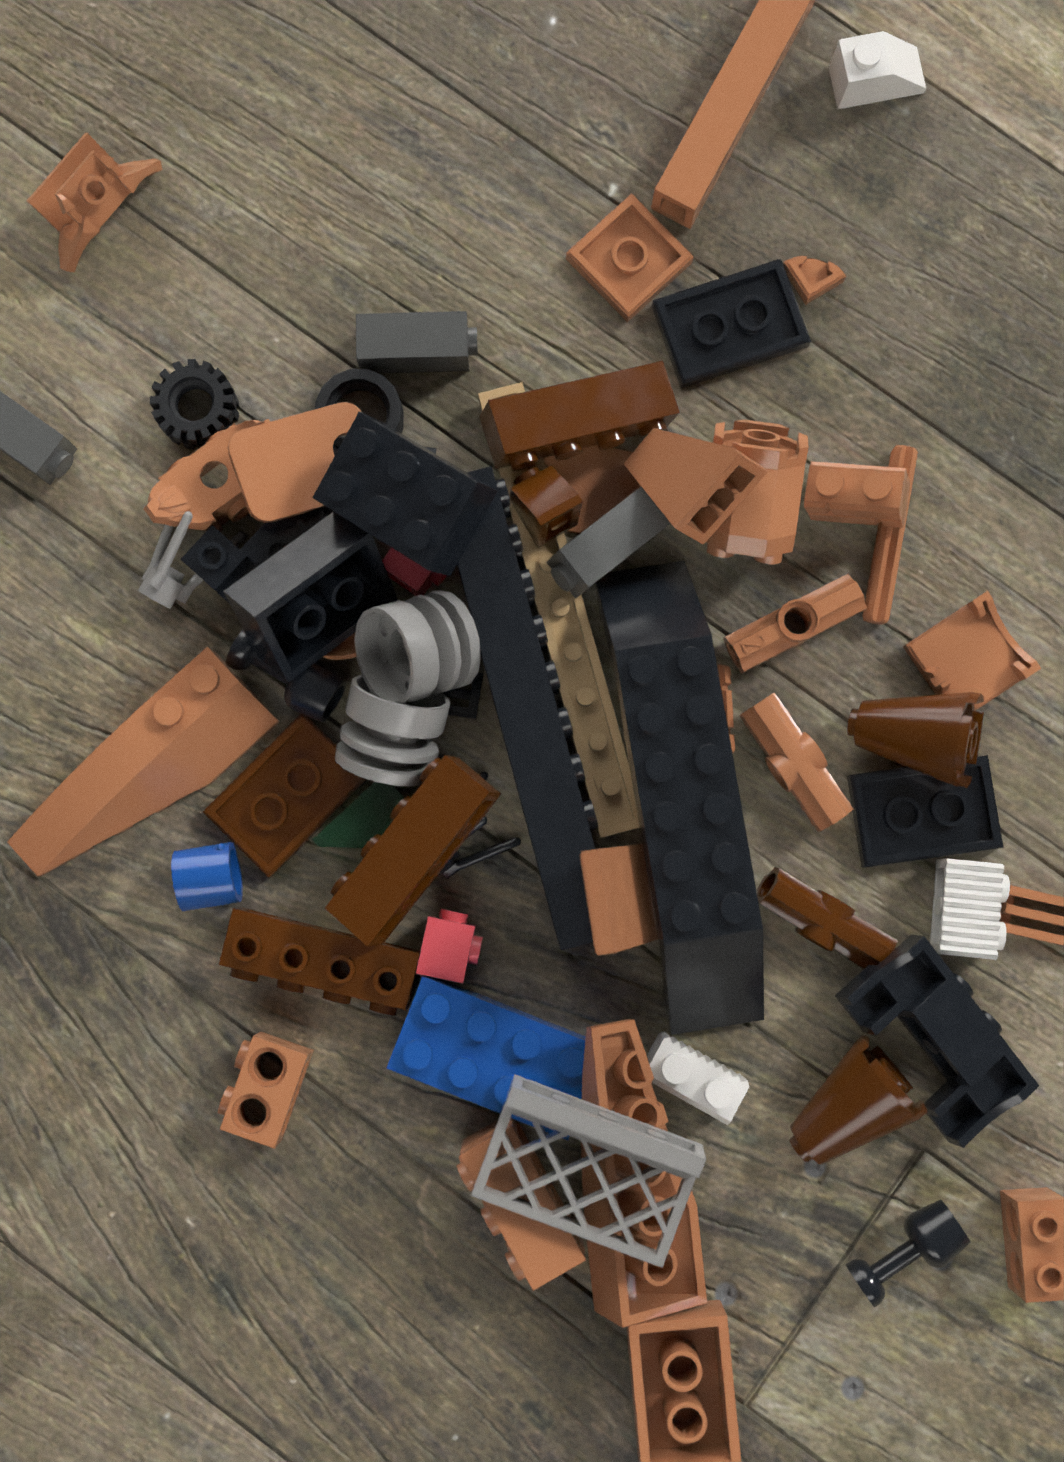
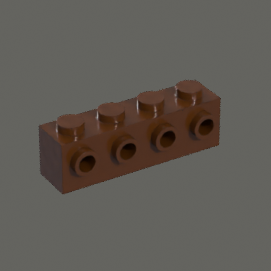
M659 361L488 400L479 418L495 469L511 466L512 471H520L538 464V459L554 455L558 461L566 460L582 453L583 448L598 445L599 450H607L623 444L625 438L640 435L641 439L644 440L653 428L668 431L667 426L680 412L664 362Z
M444 755L442 759H434L424 769L420 776V781L423 783L412 797L406 796L395 806L390 814V819L393 821L382 835L376 834L366 843L360 853V856L363 858L353 872L349 871L341 876L331 889V894L334 897L325 909L367 947L384 944L501 796L498 790L458 757Z
M240 907L233 908L219 965L230 967V976L234 978L258 982L259 975L278 979L276 987L283 990L304 993L305 986L324 990L323 999L350 1004L352 997L370 1001L369 1010L396 1016L398 1008L406 1010L410 1006L417 977L416 970L420 950L387 942L367 947L354 934Z

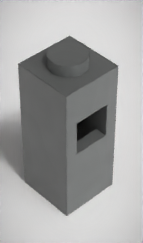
M467 311L356 314V359L359 369H369L376 373L469 371V356L478 355L477 327H468Z
M0 391V450L51 485L55 478L62 477L70 469L74 460L73 454L77 448L65 436Z
M640 487L559 549L547 561V564L551 567V575L561 589L566 592L570 591L576 599L660 533L670 522L645 490Z

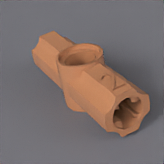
M849 573L799 599L788 601L774 612L725 636L723 640L727 652L734 665L742 674L793 647L802 645L808 639L865 611L867 606L864 601V594L857 581L853 580ZM795 613L801 616L805 623L804 633L793 634L785 627V614Z
M775 692L739 715L767 756L765 757V762L776 781L786 792L789 793L791 791L801 809L818 832L835 824L854 810L826 769L828 763L819 746L810 735L800 731Z

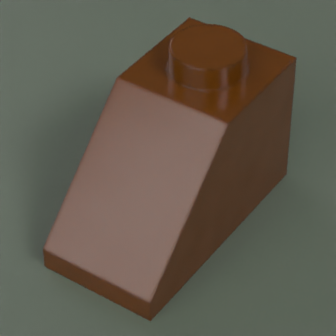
M552 465L542 471H539L538 467L531 468L520 474L513 481L515 486L510 488V501L537 548L578 525L583 501L575 489Z

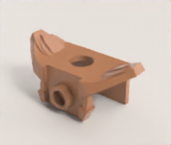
M85 132L27 200L59 232L58 251L60 269L75 272L79 258L90 240L100 232L101 226L130 193H134L142 180L162 170L161 160L153 158L118 165L113 160L114 158Z
M249 420L237 426L234 423L229 428L213 434L208 438L204 446L190 456L180 458L174 462L167 472L158 478L160 481L152 488L148 497V503L144 507V511L153 523L177 527L183 514L189 511L193 514V518L188 529L206 531L213 525L222 532V525L229 520L236 522L246 517L250 512L247 509L228 455V444L230 438L236 432L270 422V420ZM219 464H223L228 470L226 483L219 488L205 486L202 482V476Z

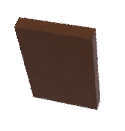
M300 714L203 813L268 878H271L368 779L343 769L335 761L337 745L307 716Z

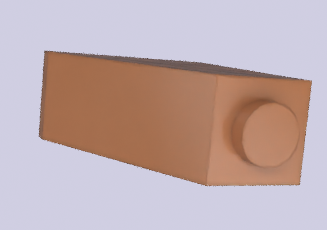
M656 428L649 432L623 463L673 527L703 545L768 473L761 465L735 448Z

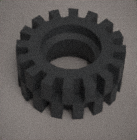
M187 359L188 366L183 367L180 361L172 364L175 371L169 374L164 369L159 374L163 381L161 384L154 381L152 390L156 395L150 396V405L154 409L151 413L163 432L177 445L180 446L182 443L187 449L195 450V445L204 446L205 442L213 434L229 428L233 420L238 421L239 412L236 406H239V401L230 382L219 368L215 370L211 363L204 360L202 365H199L196 359ZM194 389L206 391L212 398L210 412L204 418L196 421L186 420L181 417L178 410L181 397L186 392Z

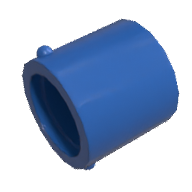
M233 842L173 852L171 860L173 888L176 900L182 911L242 901L243 883L241 867Z

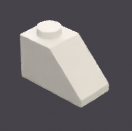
M884 31L839 39L829 65V73L838 109L925 93L926 84L916 46Z

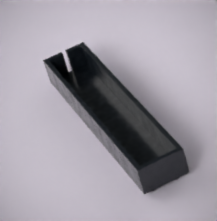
M492 466L467 472L498 492L457 566L469 611L474 619L479 635L483 664L558 945L562 951L593 942L580 854L581 851L595 849L591 831L598 828V822L592 801L582 802L578 786L586 781L579 753L570 755L566 740L572 739L573 730L567 708L557 709L554 695L560 694L559 689L561 687L554 661L545 662L542 651L547 650L546 643L548 638L542 616L532 617L530 606L535 605L534 597L536 595L529 569L522 571L519 569L518 562L523 561V546L516 523L507 525L506 518L511 517L509 507L511 502L504 478L495 480Z

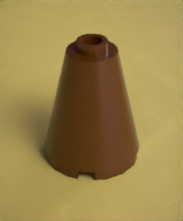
M966 692L863 700L859 709L852 708L850 712L847 733L848 736H854L855 746L956 787L967 788L972 776L963 774L966 763L976 764L984 718V712L974 711L975 704L984 702V696L981 693Z
M866 1035L861 1036L855 1041L790 1125L794 1136L789 1141L796 1153L807 1163L812 1159L819 1165L827 1163L918 1121L928 1113L922 1099L914 1104L907 1093L913 1089V1086L878 1045L871 1051L868 1049L870 1038Z

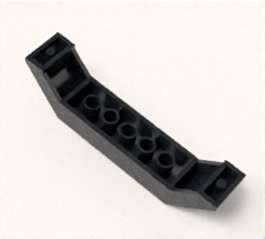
M684 560L609 572L594 585L600 620L603 624L612 660L659 939L663 980L662 989L670 1034L675 1035L764 1020L763 925L710 628Z

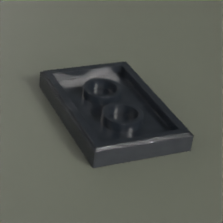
M781 258L652 301L651 306L681 389L807 348L811 343Z
M988 755L978 756L976 764L966 763L963 775L972 776L967 788L956 787L909 767L848 775L847 781L851 806L854 809L852 812L861 868L1004 848Z

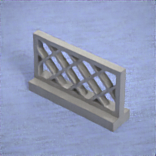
M514 1074L471 1196L663 1268L695 1179L701 1175L706 1156L703 1145ZM513 1114L532 1121L540 1138L514 1149L506 1133L511 1115ZM543 1126L556 1131L546 1135ZM567 1135L580 1139L587 1156L561 1167L551 1143ZM502 1142L507 1153L496 1157ZM590 1144L596 1145L603 1149L594 1153ZM544 1146L555 1171L529 1182L518 1158ZM615 1153L628 1157L635 1174L609 1185L598 1161ZM510 1161L522 1184L506 1193L486 1186L491 1170ZM638 1162L644 1163L651 1167L641 1170ZM592 1164L602 1189L576 1199L566 1176ZM664 1171L681 1177L682 1180L677 1194L657 1203L646 1179ZM559 1179L570 1203L553 1211L541 1207L533 1190ZM640 1182L650 1206L624 1217L614 1194ZM526 1194L530 1202L518 1197ZM607 1197L618 1221L602 1228L589 1225L581 1208ZM671 1208L667 1221L665 1222L661 1212ZM574 1212L577 1220L566 1215ZM655 1215L662 1230L656 1249L635 1242L629 1226ZM622 1230L625 1238L614 1233Z

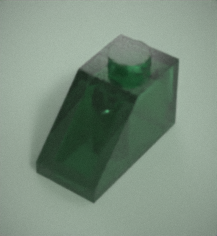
M374 782L312 840L318 847L363 849L376 834L382 835L393 821L390 819L391 812L405 797L394 785Z

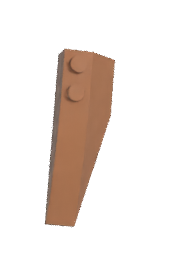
M206 647L107 737L35 810L7 843L38 877H41L91 850L102 841L128 830L139 821L154 813H159L187 795L211 785L280 721L237 674L226 665V662L217 653Z
M625 1019L586 1027L582 1100L667 1131L665 1124L669 1121L663 1103L657 1101L651 1083L654 1076L635 1020ZM581 1143V1158L587 1156V1153ZM590 1144L594 1153L603 1149L596 1145ZM615 1153L598 1161L609 1185L635 1174L628 1157ZM638 1162L641 1170L651 1167L644 1163ZM592 1164L582 1168L583 1197L602 1189ZM665 1171L646 1179L657 1203L676 1195L682 1180L681 1177ZM640 1182L614 1194L624 1217L650 1206ZM692 1191L663 1268L587 1240L594 1311L618 1326L624 1328L707 1303L698 1209ZM607 1197L584 1207V1217L589 1225L602 1228L618 1221ZM671 1208L661 1212L665 1222L667 1221ZM655 1215L629 1226L635 1242L656 1249L662 1230ZM622 1230L614 1233L625 1238Z

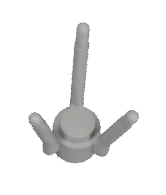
M189 511L183 514L172 538L171 534L174 527L164 525L151 562L141 578L143 582L138 589L140 593L171 609L176 599L185 604L192 591L203 581L195 574L183 585L181 581L185 575L171 567L172 561L193 518V514ZM238 532L230 541L237 547L246 538L245 532Z

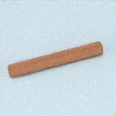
M897 445L890 454L888 467L906 468L910 481V491L904 528L883 526L882 522L878 523L865 598L867 609L863 611L862 616L865 622L883 625L890 619L918 455L917 449L910 446Z

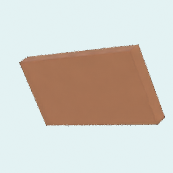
M643 844L581 851L580 859L595 953L597 955L613 954L658 940Z

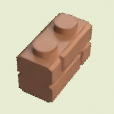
M811 461L804 508L808 512L810 519L815 521L875 526L882 522L883 526L904 528L910 491L906 468Z

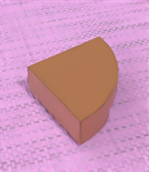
M797 256L783 263L788 279L805 305L840 285L846 278L844 272L832 262L826 263L818 259L807 258L806 256Z

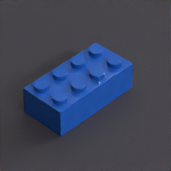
M423 975L386 1068L501 1114L514 1074L582 1099V1075L586 1036L443 979ZM513 1114L511 1115L512 1119L534 1127L532 1121ZM543 1126L545 1132L552 1133L556 1131ZM567 1135V1136L563 1137L562 1139H565V1140L568 1141L570 1136Z

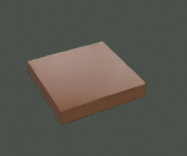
M632 193L566 252V260L627 322L689 267L694 259V256Z

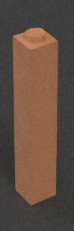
M815 0L758 1L654 189L652 210L691 229L811 11Z

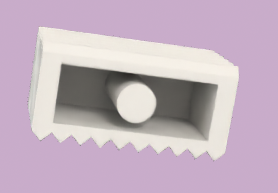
M948 858L936 859L930 944L938 954L997 960V950H1003L1006 943V925L1004 922H999L1001 918V903H1006L1010 891L1009 877L1003 874V864Z
M661 1032L657 1035L647 1054L654 1076L652 1083L724 1124L729 1125L749 1089L747 1079L740 1073L737 1074L732 1069H728L724 1064H719L715 1059L712 1060L707 1055H703L699 1050L695 1051L690 1045L686 1046L674 1036L670 1037L666 1032Z

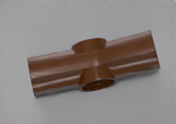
M774 867L768 875L764 876L757 888L759 905L795 926V931L804 938L829 952L833 950L846 957L847 960L863 969L868 965L877 966L895 950L898 940L854 915L855 910L844 902L824 891H815L807 886L805 882L780 868Z

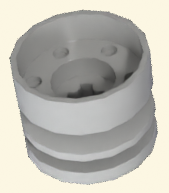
M437 590L426 595L414 596L405 602L399 600L372 607L363 611L356 625V658L362 677L370 691L378 698L404 705L429 697L431 694L437 695L471 684L478 673L481 652L480 639L474 619L465 604L451 592Z
M362 675L352 678L346 704V714L354 721H349L341 726L340 739L342 741L337 743L335 761L343 769L374 782L394 786L414 787L423 783L420 781L422 772L438 757V745L430 738H437L444 732L450 708L449 698L443 693L431 694L429 697L411 703L398 704L376 697L370 691Z

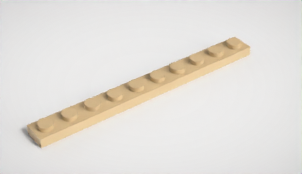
M523 382L478 393L481 410L483 411L488 400L525 392ZM544 458L538 459V464L520 471H512L511 466L498 469L500 479L504 478L509 498L510 488L515 486L513 481L520 474L531 468L538 467L539 471L546 468ZM511 503V506H509L513 524H517L523 546L525 569H529L536 595L534 597L538 615L542 616L548 638L546 643L550 660L554 661L561 687L559 693L563 707L567 708L573 730V735L571 736L576 754L579 753L586 779L584 783L588 798L592 801L595 810L599 838L640 828L629 762L582 594L575 599L570 591L566 592L561 589L551 575V567L547 564V561L567 544L565 533L537 548Z

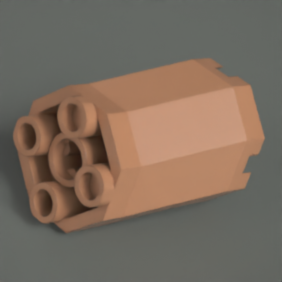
M744 419L734 421L733 430L724 431L725 422L716 423L713 443L737 449L761 465L768 473L706 541V551L720 558L733 557L734 554L753 556L756 561L764 564L773 565L781 563L783 554L793 552L804 470L809 448L808 436L798 432L797 441L788 437L789 428L774 423Z

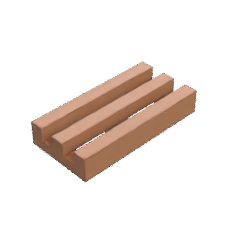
M1010 885L1008 900L1001 905V918L999 921L1005 923L1006 933L1064 946V936L1010 924L1011 915L1064 927V916L1013 905L1014 898L1018 897L1064 908V897Z

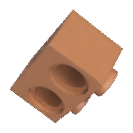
M264 1032L255 1034L251 1041L244 1040L234 1064L235 1068L241 1069L235 1087L227 1086L218 1108V1113L224 1115L220 1130L275 1149L283 1140L314 1050ZM264 1052H272L280 1057L283 1069L279 1076L273 1077L263 1072L260 1059ZM247 1099H257L264 1104L266 1108V1118L264 1121L254 1122L246 1116L244 1104Z
M1047 1187L1000 1190L1008 1288L1026 1303L1063 1301L1064 1197Z

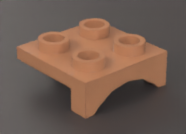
M988 591L903 646L936 695L966 692L981 693L984 696V702L975 704L974 711L1019 681L1028 678L1041 669L1038 662L1025 652L1008 632L999 617L994 600Z

